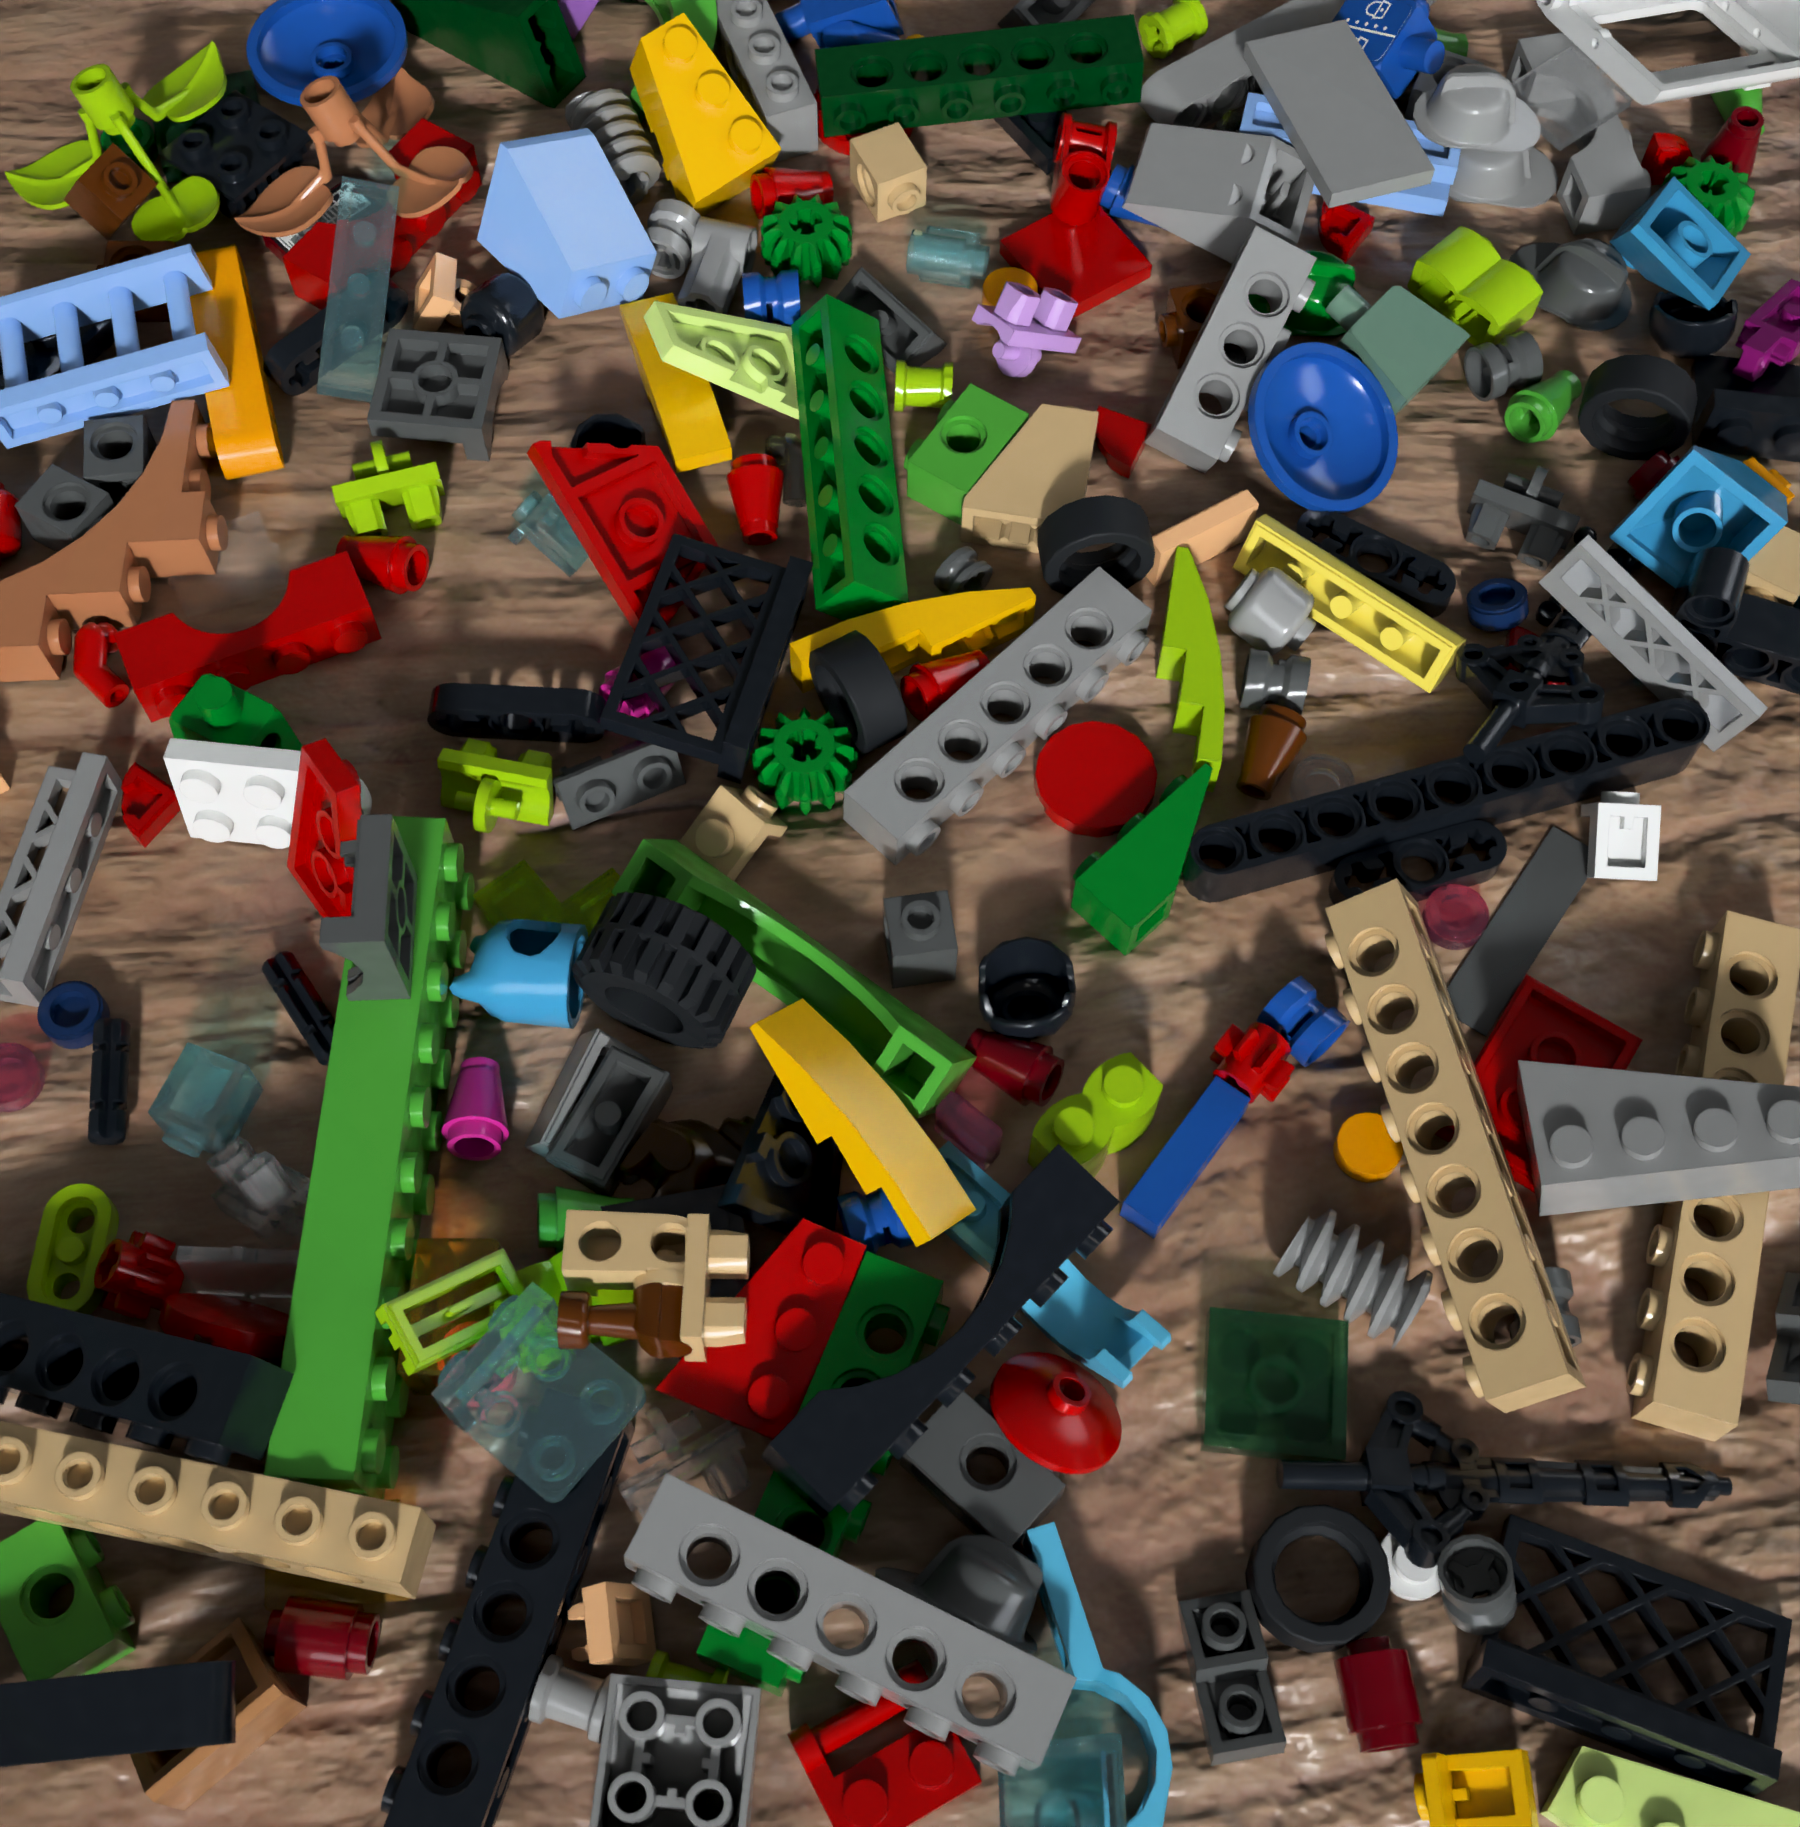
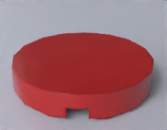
M1088 721L1069 725L1050 737L1038 754L1034 788L1036 795L1044 806L1045 813L1055 824L1073 834L1100 838L1113 835L1114 831H1120L1137 813L1146 814L1153 803L1158 773L1152 753L1138 736L1117 724Z
M178 1293L171 1294L165 1298L158 1323L165 1334L193 1341L195 1334H197L204 1340L212 1343L211 1345L253 1355L266 1362H281L289 1315L264 1305L213 1294Z

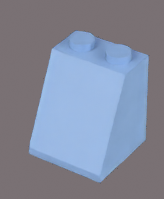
M588 128L500 142L477 241L510 273L520 277L529 284L537 298L558 319L642 300L649 285V278L657 252L595 135Z

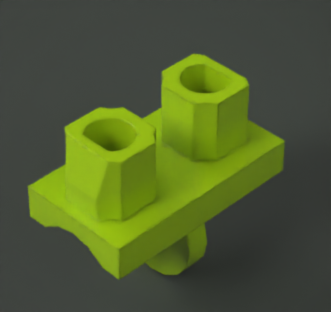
M382 440L370 442L374 459L352 464L356 480L331 486L335 503L343 519H348L356 536H388L389 533L383 510L403 505L406 507L412 529L421 530L442 524L440 497L445 496V491L436 461L413 467L409 451L387 456Z
M471 738L466 740L460 750L442 749L437 759L438 769L441 771L442 776L441 806L473 812V827L476 831L483 833L492 832L498 817L549 826L554 815L552 756L549 753L528 749L520 755L518 761L498 758L497 749L490 742Z

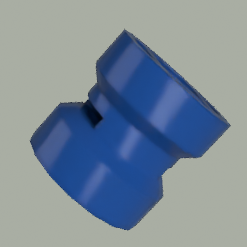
M798 269L781 270L776 277H764L759 272L742 273L745 318L768 323L779 322L783 326L791 327L801 317Z
M1302 975L1296 977L1283 987L1269 1001L1257 1018V1022L1270 1026L1286 1039L1291 1048L1290 1054L1304 1067L1309 1066L1321 1057L1344 1033L1350 1023L1335 1007H1325L1317 1000V990Z
M879 1188L876 1193L862 1195L853 1191L836 1196L837 1209L844 1235L867 1245L861 1260H863L866 1251L876 1254L879 1247L886 1246V1244L892 1243L899 1248L914 1244L882 1188Z

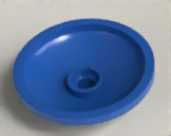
M278 0L269 6L255 21L248 35L246 52L256 81L266 92L281 101L303 107L300 103L302 91L314 80L331 75L339 79L352 101L357 103L378 92L397 74L407 55L408 36L401 14L389 0Z
M1306 342L1293 345L1271 358L1261 369L1250 393L1248 425L1256 456L1273 484L1290 500L1308 510L1336 511L1342 514L1358 509L1375 499L1383 491L1392 476L1398 453V431L1391 403L1374 374L1349 352L1321 342Z

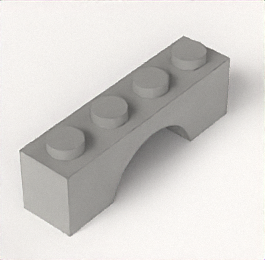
M1562 32L1518 39L1506 79L1514 86L1516 97L1524 101L1534 111L1538 120L1545 121L1563 130L1573 139L1579 149L1578 153L1570 157L1556 195L1573 235L1620 228L1625 220L1649 199L1651 178L1648 171L1642 168L1633 149L1631 134L1628 129L1623 127L1615 110L1613 95L1610 90L1605 88L1597 71V65Z

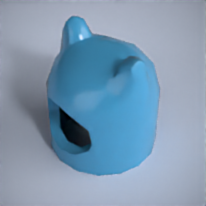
M528 919L499 921L484 935L473 938L469 948L475 956L470 971L454 977L449 989L453 995L461 999L479 1003L491 1016L505 1022L574 1029L582 1011L585 992L576 983L572 967L588 939L586 926Z

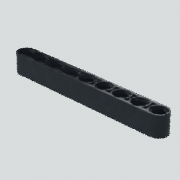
M1684 698L1667 699L1601 717L1598 722L1593 724H1576L1496 746L1486 761L1481 764L1473 763L1465 755L1213 823L1199 829L1192 837L1182 874L1183 883L1188 892L1198 900L1209 903L1221 902L1335 870L1337 864L1350 854L1462 822L1481 820L1497 825L1601 796V792L1620 791L1674 776L1684 771L1709 734V717L1704 709L1692 700ZM1611 749L1619 752L1623 756L1614 753L1613 751H1611ZM1553 764L1563 767L1568 772L1556 768ZM1496 780L1505 781L1512 788L1502 786ZM1438 795L1447 796L1454 800L1456 804L1447 803L1440 799ZM1379 811L1391 812L1400 820L1386 818ZM1321 827L1335 828L1342 836L1329 835ZM1271 842L1277 844L1285 852L1269 851L1261 843ZM1213 858L1224 863L1226 868L1215 869L1206 865L1202 860Z

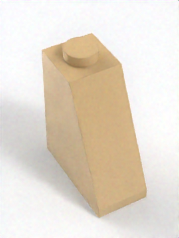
M1042 403L964 497L960 541L1039 553L1037 545L1038 529L1047 516L1065 504L1086 497L1099 412L1069 405L1057 406Z

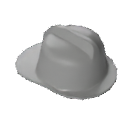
M1470 63L1459 65L1449 70L1437 86L1422 93L1414 104L1413 120L1418 131L1428 140L1443 147L1520 154L1532 149L1540 139L1541 125L1534 111L1524 101L1516 97L1515 88L1508 79L1495 69L1485 65Z
M1534 147L1520 154L1461 149L1457 173L1453 185L1450 184L1449 198L1467 203H1484L1511 208H1534L1546 203L1555 194L1558 176L1555 166L1547 156Z

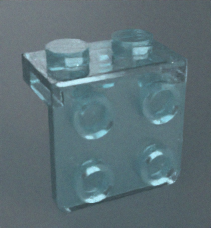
M532 1281L520 1296L512 1295L498 1306L489 1320V1330L470 1351L462 1350L449 1360L438 1377L437 1388L431 1395L450 1421L545 1501L556 1503L565 1498L644 1406L647 1395L643 1385L591 1342L586 1349H559L557 1339L558 1306L553 1297Z

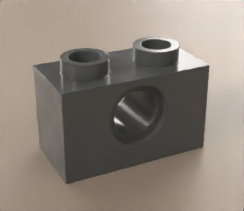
M963 1391L948 1408L942 1404L925 1423L928 1427L925 1433L900 1458V1465L974 1535H988L1003 1541L1015 1550L1023 1542L1026 1530L1037 1527L1061 1500L1066 1484L1058 1478L1061 1474L1060 1472L1050 1470L1035 1463L1011 1444L995 1420L990 1400L982 1394H978L972 1399ZM981 1454L992 1455L1002 1462L1006 1470V1476L996 1484L983 1485L976 1482L969 1475L966 1465L975 1456Z

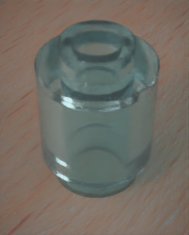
M928 225L926 230L913 229L907 252V274L919 275V281L972 289L976 279L984 280L986 277L990 247L981 245V234L977 232Z

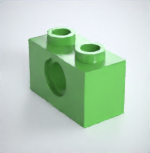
M970 383L956 401L950 399L945 403L937 417L934 429L926 439L919 438L910 447L904 461V469L907 470V496L961 525L964 497L1028 421L1029 413Z
M35 1521L0 1542V1623L27 1681L97 1674L136 1650L126 1629L135 1623L133 1612L126 1598L116 1585L113 1584L108 1588L106 1587L96 1564L105 1559V1556L93 1532ZM73 1583L74 1598L72 1604L62 1615L50 1618L48 1606L52 1595L61 1586Z

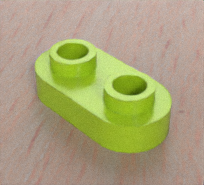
M85 1183L69 1185L55 1193L47 1202L42 1214L27 1279V1295L29 1300L88 1315L100 1304L105 1291L95 1287L94 1274L102 1253L116 1239L119 1213L111 1199L98 1187ZM86 1216L95 1217L94 1223L89 1230L83 1233H76V1226L82 1218ZM72 1281H80V1288L73 1297L61 1299V1292L65 1285Z

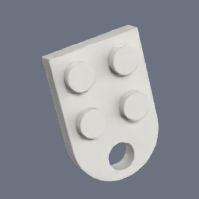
M170 738L163 759L190 837L202 838L215 843L232 841L262 844L275 849L288 848L290 845L301 751ZM360 779L362 815H370L372 798L367 786Z

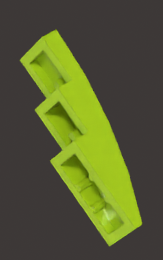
M1177 546L1169 583L1156 678L1179 682L1172 733L1196 736L1191 775L1207 763L1213 768L1207 791L1214 792L1222 764L1225 716L1221 653L1208 596L1191 552L1187 547Z

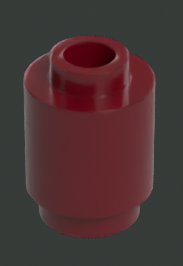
M290 1596L284 1609H274L269 1617L265 1632L264 1652L265 1655L274 1656L275 1669L281 1673L349 1680L353 1673L368 1675L372 1670L377 1654L381 1626L380 1615L378 1613L364 1612V1606L360 1603Z
M1389 1636L1369 1637L1347 1643L1348 1656L1334 1660L1348 1734L1357 1735L1360 1753L1383 1752L1419 1745L1416 1726L1423 1724L1407 1649H1392Z

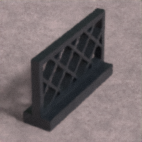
M674 533L601 714L599 728L718 764L717 777L741 784L806 598L813 562L790 556L787 567L784 568ZM683 557L705 564L710 575L686 583L676 567L679 558ZM744 578H751L767 583L769 587L766 593L744 601L733 582ZM671 582L673 588L668 589V586ZM720 588L731 606L706 614L695 596ZM683 601L694 619L668 628L659 613V609ZM759 612V615L756 619L753 613ZM740 619L751 637L727 646L715 627ZM653 627L656 633L649 635ZM703 632L714 651L689 660L677 641ZM665 646L676 666L650 674L640 658L641 655ZM743 657L739 665L736 659ZM723 664L734 683L731 686L710 693L698 673ZM635 673L638 680L631 682L633 675ZM685 678L697 698L671 708L659 688ZM647 693L659 713L640 719L619 711L623 701ZM726 703L724 711L722 713L719 706ZM706 711L717 728L713 741L687 733L680 721Z
M1513 1514L1506 1518L1499 1544L1506 1549L1512 1559L1517 1607L1524 1604L1545 1642L1528 1650L1499 1639V1631L1491 1635H1478L1475 1653L1467 1661L1462 1689L1704 1783L1753 1798L1778 1781L1782 1751L1775 1749L1774 1743L1792 1619ZM1519 1541L1545 1550L1559 1575L1532 1587L1515 1560ZM1570 1560L1580 1563V1565L1574 1567ZM1595 1570L1614 1576L1629 1602L1603 1614L1581 1577ZM1566 1585L1586 1617L1587 1622L1560 1634L1538 1597ZM1641 1587L1649 1589L1651 1591L1645 1594ZM1666 1596L1683 1602L1701 1629L1674 1641L1651 1604ZM1636 1611L1659 1649L1632 1662L1609 1624ZM1712 1614L1723 1618L1716 1621ZM1736 1623L1768 1634L1764 1660L1749 1668L1745 1667L1722 1631ZM1594 1631L1617 1669L1602 1677L1585 1672L1579 1666L1567 1644ZM1707 1638L1731 1677L1704 1689L1681 1650ZM1552 1651L1557 1660L1544 1655ZM1666 1659L1689 1698L1675 1705L1655 1699L1638 1671ZM1762 1674L1759 1688L1753 1677ZM1624 1679V1681H1625V1683L1627 1684L1628 1688H1627V1687H1624V1686H1622V1685L1616 1684V1682H1618V1681ZM1738 1686L1755 1713L1753 1735L1728 1727L1711 1698ZM1696 1707L1700 1715L1694 1714L1687 1710Z

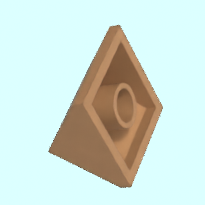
M240 1617L182 1663L236 1660V1743L130 1754L144 1793L154 1803L185 1811L307 1707L283 1673L276 1671L274 1661L269 1655H265L263 1646Z

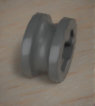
M965 546L953 552L941 564L935 574L934 585L941 592H948V595L968 591H982L990 581L993 568L986 561H978L976 551L971 546Z

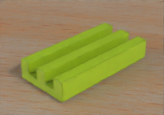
M504 1248L382 1304L374 1313L381 1325L388 1324L392 1331L388 1339L394 1350L401 1348L406 1358L402 1366L407 1375L410 1376L528 1318L537 1309ZM496 1271L501 1282L413 1324H410L405 1315ZM510 1296L514 1305L423 1349L419 1341L420 1338Z

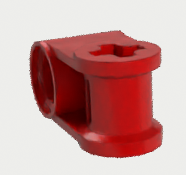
M1062 113L1053 151V163L1055 165L1050 199L1053 213L1062 222L1070 225H1083L1095 217L1110 178L1111 161L1117 137L1116 122L1108 121L1105 126L1073 120L1071 113Z

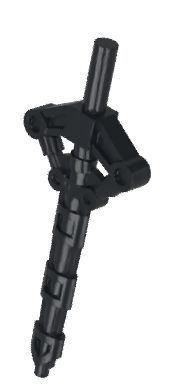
M1615 542L1606 551L1630 575L1635 569L1645 566ZM1566 609L1556 615L1540 638L1530 634L1521 636L1516 645L1508 647L1499 645L1487 649L1480 644L1474 643L1466 644L1459 648L1456 660V678L1466 684L1491 712L1463 748V753L1469 761L1476 764L1485 762L1512 725L1523 729L1528 724L1576 722L1588 725L1596 723L1601 719L1605 692L1601 686L1591 683L1588 674L1583 672L1585 657L1580 651L1592 634ZM1511 662L1520 672L1512 669L1507 671L1504 667H1507ZM1549 681L1566 682L1567 685H1550L1547 683Z
M1396 1391L1388 1398L1380 1415V1421L1359 1462L1278 1460L1276 1467V1480L1279 1489L1360 1491L1362 1506H1367L1404 1548L1408 1560L1417 1567L1424 1569L1433 1568L1437 1565L1441 1551L1463 1531V1524L1467 1521H1478L1482 1518L1490 1502L1509 1504L1581 1502L1585 1506L1629 1507L1630 1502L1665 1501L1671 1508H1698L1703 1501H1714L1719 1496H1730L1732 1493V1481L1729 1477H1718V1475L1711 1471H1706L1691 1463L1659 1462L1658 1468L1623 1466L1620 1461L1574 1460V1463L1537 1461L1533 1458L1479 1457V1449L1473 1441L1466 1438L1454 1440L1442 1432V1426L1423 1414L1421 1401L1414 1394L1406 1391ZM1411 1437L1428 1449L1430 1446L1434 1447L1429 1461L1409 1463L1407 1448ZM1416 1492L1427 1496H1436L1443 1511L1433 1519Z

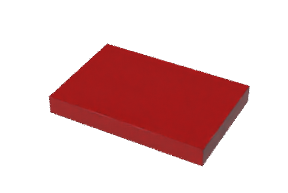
M1527 974L1473 1064L1514 1181L1535 1193L1517 1098L1518 1060L1626 1070L1643 1040ZM1453 1125L1445 1126L1439 1129L1435 1135L1450 1143L1454 1136L1455 1127Z

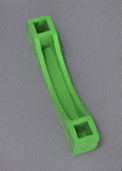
M643 839L611 892L615 896L617 893L638 892L663 897L690 907L719 924L740 942L741 946L753 958L752 963L756 966V973L752 981L780 999L787 1006L803 998L854 1046L896 1093L908 1111L917 1119L943 1111L977 1058L970 1051L675 839Z

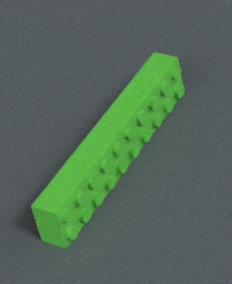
M393 816L418 877L411 999L349 1001L346 996L348 970L356 965L351 960L346 958L344 960L281 1368L293 1373L294 1376L269 1440L264 1471L266 1476L383 1500L385 1489H394L398 1479L399 1448L397 1445H391L394 1420L395 1418H403L406 1413L409 1382L407 1375H401L403 1352L401 1348L393 1349L388 1339L392 1331L387 1323L380 1324L374 1312L382 1304L412 1291L413 1281H422L425 1273L426 1243L425 1240L419 1239L422 1215H431L434 1206L435 1181L433 1175L427 1174L430 1151H439L443 1138L441 1132L443 1115L441 1111H436L438 1090L447 1089L451 1077V1053L449 1049H444L447 1028L456 1027L459 1016V997L453 995L449 987L454 978L455 968H464L466 962L467 937L465 930H460L462 910L470 911L474 902V876L472 872H465L463 845L462 843L454 842L446 818ZM417 1309L405 1314L410 1324L418 1322Z

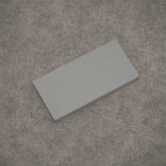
M1345 19L1251 40L1245 43L1243 53L1245 62L1328 208L1431 184L1435 168Z

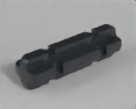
M289 951L279 952L275 957L269 958L263 963L262 972L274 992L277 993L281 1003L306 1040L318 1062L328 1066L335 1020L308 976L304 973L294 954Z
M101 1018L94 1023V1052L92 1053L89 1107L91 1111H89L88 1139L96 1145H118L126 1139L127 1112L124 1110L127 1109L129 1053L127 1052L130 1051L131 1025L129 1021L122 1018Z

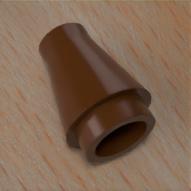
M1264 704L1260 707L1258 714L1252 715L1249 718L1241 773L1236 784L1239 791L1255 799L1269 800L1276 785L1307 741V736L1304 733L1306 720L1300 714L1284 706Z

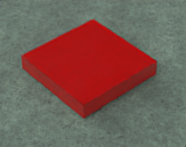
M1100 205L1095 217L1086 224L1070 225L1062 222L1054 213H1051L1000 240V255L1011 267L1023 269L1034 277L1038 286V294L1041 295L1044 287L1055 288L1078 302L1073 318L1147 280L1151 276L1152 264Z

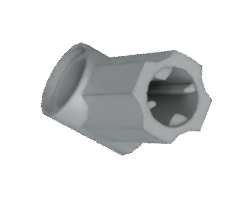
M704 216L700 217L694 230L691 246V264L678 296V305L727 314L742 273L751 272L758 243L757 229L752 226Z

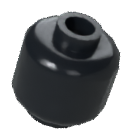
M509 273L493 275L462 300L460 315L464 334L502 338L506 358L512 356L538 336L544 325L543 303L537 298L529 284L520 277Z

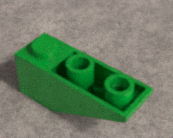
M1207 763L1201 766L1189 778L1184 774L1175 778L1160 796V804L1147 816L1141 812L1134 815L1118 833L1115 845L1103 855L1099 851L1089 855L1073 875L1075 886L1071 908L1124 956H1127L1169 917L1213 769Z

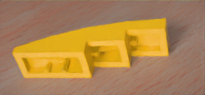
M673 292L619 305L620 314L648 402L652 403L662 438L665 437L676 473L732 460V446L709 381L663 362L643 316L654 301L678 305Z
M1030 587L968 591L906 602L851 618L789 643L791 676L802 693L815 688L809 668L810 652L854 630L865 635L877 648L892 674L917 661L924 663L965 652L969 653L975 649H979L984 653L1021 635L1033 625L1036 595Z
M803 998L749 1027L815 1142L819 1144L832 1136L865 1194L868 1195L882 1188L916 1247L937 1237L977 1210L937 1147L896 1093L854 1046Z

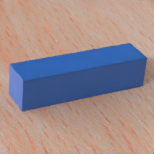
M1215 1076L1123 1201L1119 1215L1154 1239L1243 1117L1251 1098L1218 1076Z

